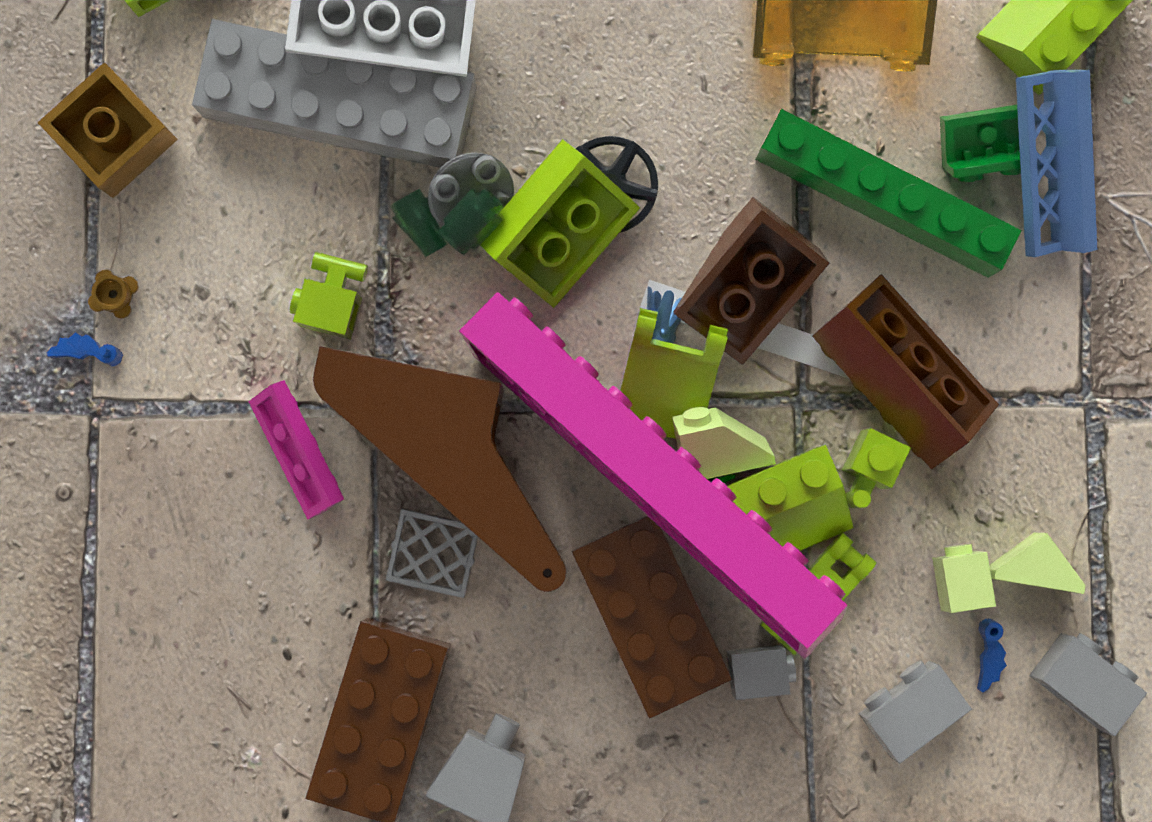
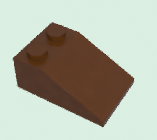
M752 197L723 232L673 312L674 315L705 338H707L710 325L728 329L724 352L743 365L830 263L820 248L755 197Z

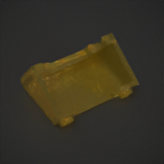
M752 0L751 56L752 58H759V64L767 66L785 65V59L794 57L795 53L880 57L882 60L890 62L889 68L892 70L915 71L916 65H930L937 0Z

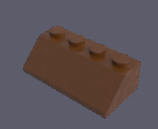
M882 274L812 335L820 345L823 353L834 360L849 377L852 385L869 399L877 408L883 420L895 428L909 444L911 451L921 458L931 470L967 445L999 406L997 401Z

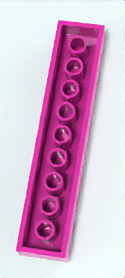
M497 291L459 330L473 356L805 660L843 619L848 606L842 600L846 595L844 591L826 575L818 579L805 567L809 562L808 559L795 546L787 542L782 547L771 537L769 533L772 531V527L753 510L745 514L733 502L737 497L729 487L717 478L712 483L707 480L699 471L701 464L691 453L683 447L675 451L664 440L667 434L654 420L648 416L640 420L630 409L633 405L632 402L618 388L612 386L607 390L596 379L599 373L588 361L581 356L573 360L563 349L566 346L564 341L552 329L546 326L541 331L531 320L533 314L522 302L515 297L509 302Z

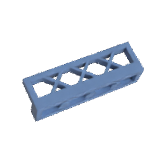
M1053 70L1016 78L1025 254L1028 257H1039L1061 250L1079 253L1097 250L1090 70ZM1043 84L1044 102L1038 110L1034 106L1033 86ZM1042 130L1046 134V147L1040 155L1036 151V138ZM1043 175L1048 178L1049 190L1042 199L1038 193V183ZM1047 219L1050 222L1051 241L1041 243L1040 228Z

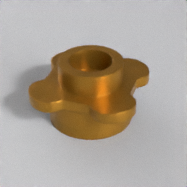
M101 270L97 273L96 281L92 286V296L88 299L89 307L95 312L103 310L112 312L119 319L127 318L132 312L130 306L132 296L139 289L137 280L131 276L121 278L113 275L109 270ZM113 290L117 291L115 298L110 297V292Z

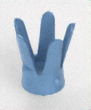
M648 286L647 310L658 312L652 339L674 344L676 328L681 319L674 315L673 311L682 298L677 299L673 305L674 293L671 290L666 291L661 298V294L658 291L652 293V288Z

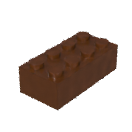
M645 516L572 550V554L649 719L732 680L662 529L653 520Z
M369 618L360 621L305 799L375 821L396 822L413 772L451 643Z

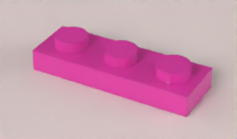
M285 380L271 384L248 402L307 520L322 514L345 500L338 487L337 480L326 464L318 448V443L311 434L298 408V403L292 396Z

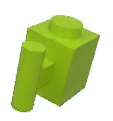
M315 252L311 268L326 272L325 283L305 278L302 289H295L290 303V313L295 314L293 322L303 328L351 340L362 297L355 291L345 289L347 278L364 282L368 265Z
M872 428L861 430L842 468V471L856 477L850 491L846 493L849 508L867 507L871 502L870 495L875 486L880 489H891L911 447Z

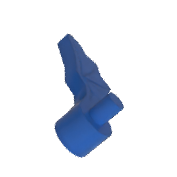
M76 332L69 338H60L57 346L51 347L47 352V356L50 358L72 357L83 360L88 356H94L109 366H117L123 358L121 350L111 344L101 347L91 336L87 334L81 336Z
M990 618L984 619L979 623V633L984 640L985 648L980 655L981 670L977 689L981 692L988 690L993 682L1000 681V673L1007 666L1004 661L1007 653L998 642L1003 635V627Z

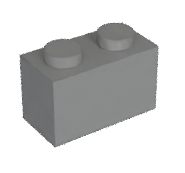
M1061 633L1029 676L1097 729L1116 736L1147 694L1146 691L1135 684L1139 677L1123 664L1115 661L1111 665L1100 657L1099 654L1103 649L1085 635L1079 633L1077 637Z
M918 661L908 667L900 675L903 680L890 691L887 688L876 691L864 702L867 708L859 713L889 756L899 764L972 710L941 666L931 661H928L926 664Z

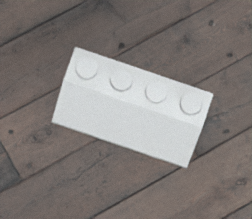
M291 0L285 51L467 77L476 0Z

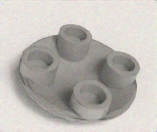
M484 153L459 155L446 162L433 177L428 191L430 212L436 222L455 238L464 239L470 235L481 234L514 196L513 179L506 166L491 155Z

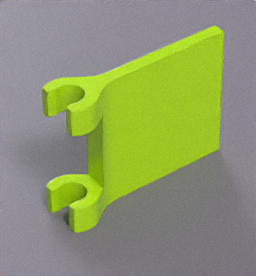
M640 308L620 391L632 402L633 405L630 409L640 420H643L646 416L650 417L665 431L666 437L676 439L673 416L683 415L685 411L695 407L708 408L718 368L725 350L728 329L710 325L704 351L652 339L658 312Z

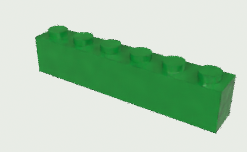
M783 109L780 110L755 159L987 278L1003 269L1022 231Z

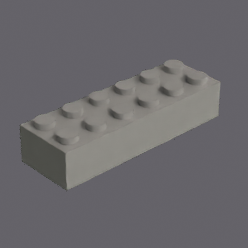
M215 19L211 20L192 106L203 118L440 168L449 160L463 154L477 90L474 73L467 72V77L289 53L285 51L287 34Z

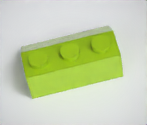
M1011 0L983 28L976 38L1018 77L1053 70H1066L1133 0ZM1043 84L1033 86V91L1038 96L1044 92Z
M562 139L476 239V242L496 262L554 308L637 213L640 207L590 160Z
M826 444L726 485L737 497L733 502L745 514H748L750 510L759 514L772 527V531L769 533L771 537L782 547L789 542L801 551L854 528L845 489Z

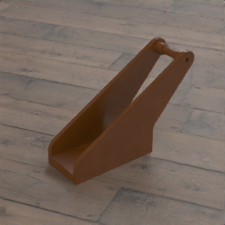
M319 346L313 374V384L322 400L540 591L551 592L558 589L564 583L566 578L565 563L496 447L495 434L504 395V388L501 383Z

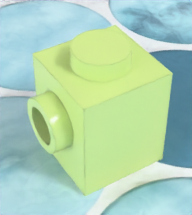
M972 544L945 547V556L932 558L941 611L956 613L996 606L987 552L973 551Z

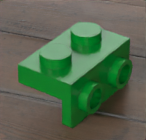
M1017 105L940 116L942 168L952 177L957 178L961 182H974L983 179L984 174L1000 172L1003 175L1021 174Z

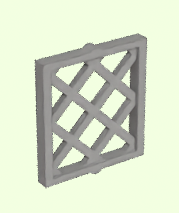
M402 508L395 540L391 544L392 553L386 581L464 598L471 566L475 562L474 553L478 536L461 521ZM415 518L435 523L422 530ZM409 520L417 534L404 542L401 538L404 522ZM445 525L465 530L452 537ZM439 527L447 541L434 549L426 535ZM469 534L472 538L470 551L464 556L456 542ZM421 539L429 553L415 560L407 547ZM451 546L459 560L445 567L438 553ZM402 550L410 565L397 572L394 568L397 553ZM432 557L440 572L427 579L419 565ZM462 564L465 568L463 583L457 586L449 572ZM414 569L421 581L401 576ZM444 576L451 588L431 583Z

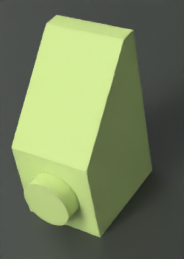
M695 407L685 411L683 415L672 417L678 449L683 447L701 464L699 471L706 479L776 464L775 456L764 436L716 407L710 409Z

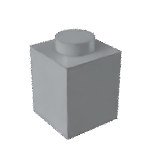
M775 645L727 651L729 674L732 678L730 681L731 694L736 700L791 694L789 683L796 682V668L793 655H786L785 648Z

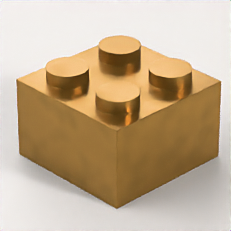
M105 62L37 122L100 190L112 198L118 195L178 140Z

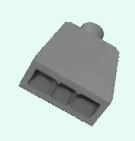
M496 713L486 735L468 729L431 783L425 797L479 822H509L526 756L524 753L510 747L520 724Z

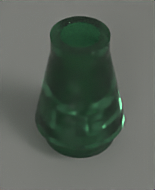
M421 189L408 194L390 206L395 215L392 217L394 222L416 244L425 258L448 245L443 237L440 225L431 214L428 197L425 198Z

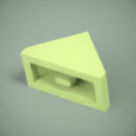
M1034 532L989 565L991 577L995 580L1081 594L1085 592L1084 582L1048 533Z

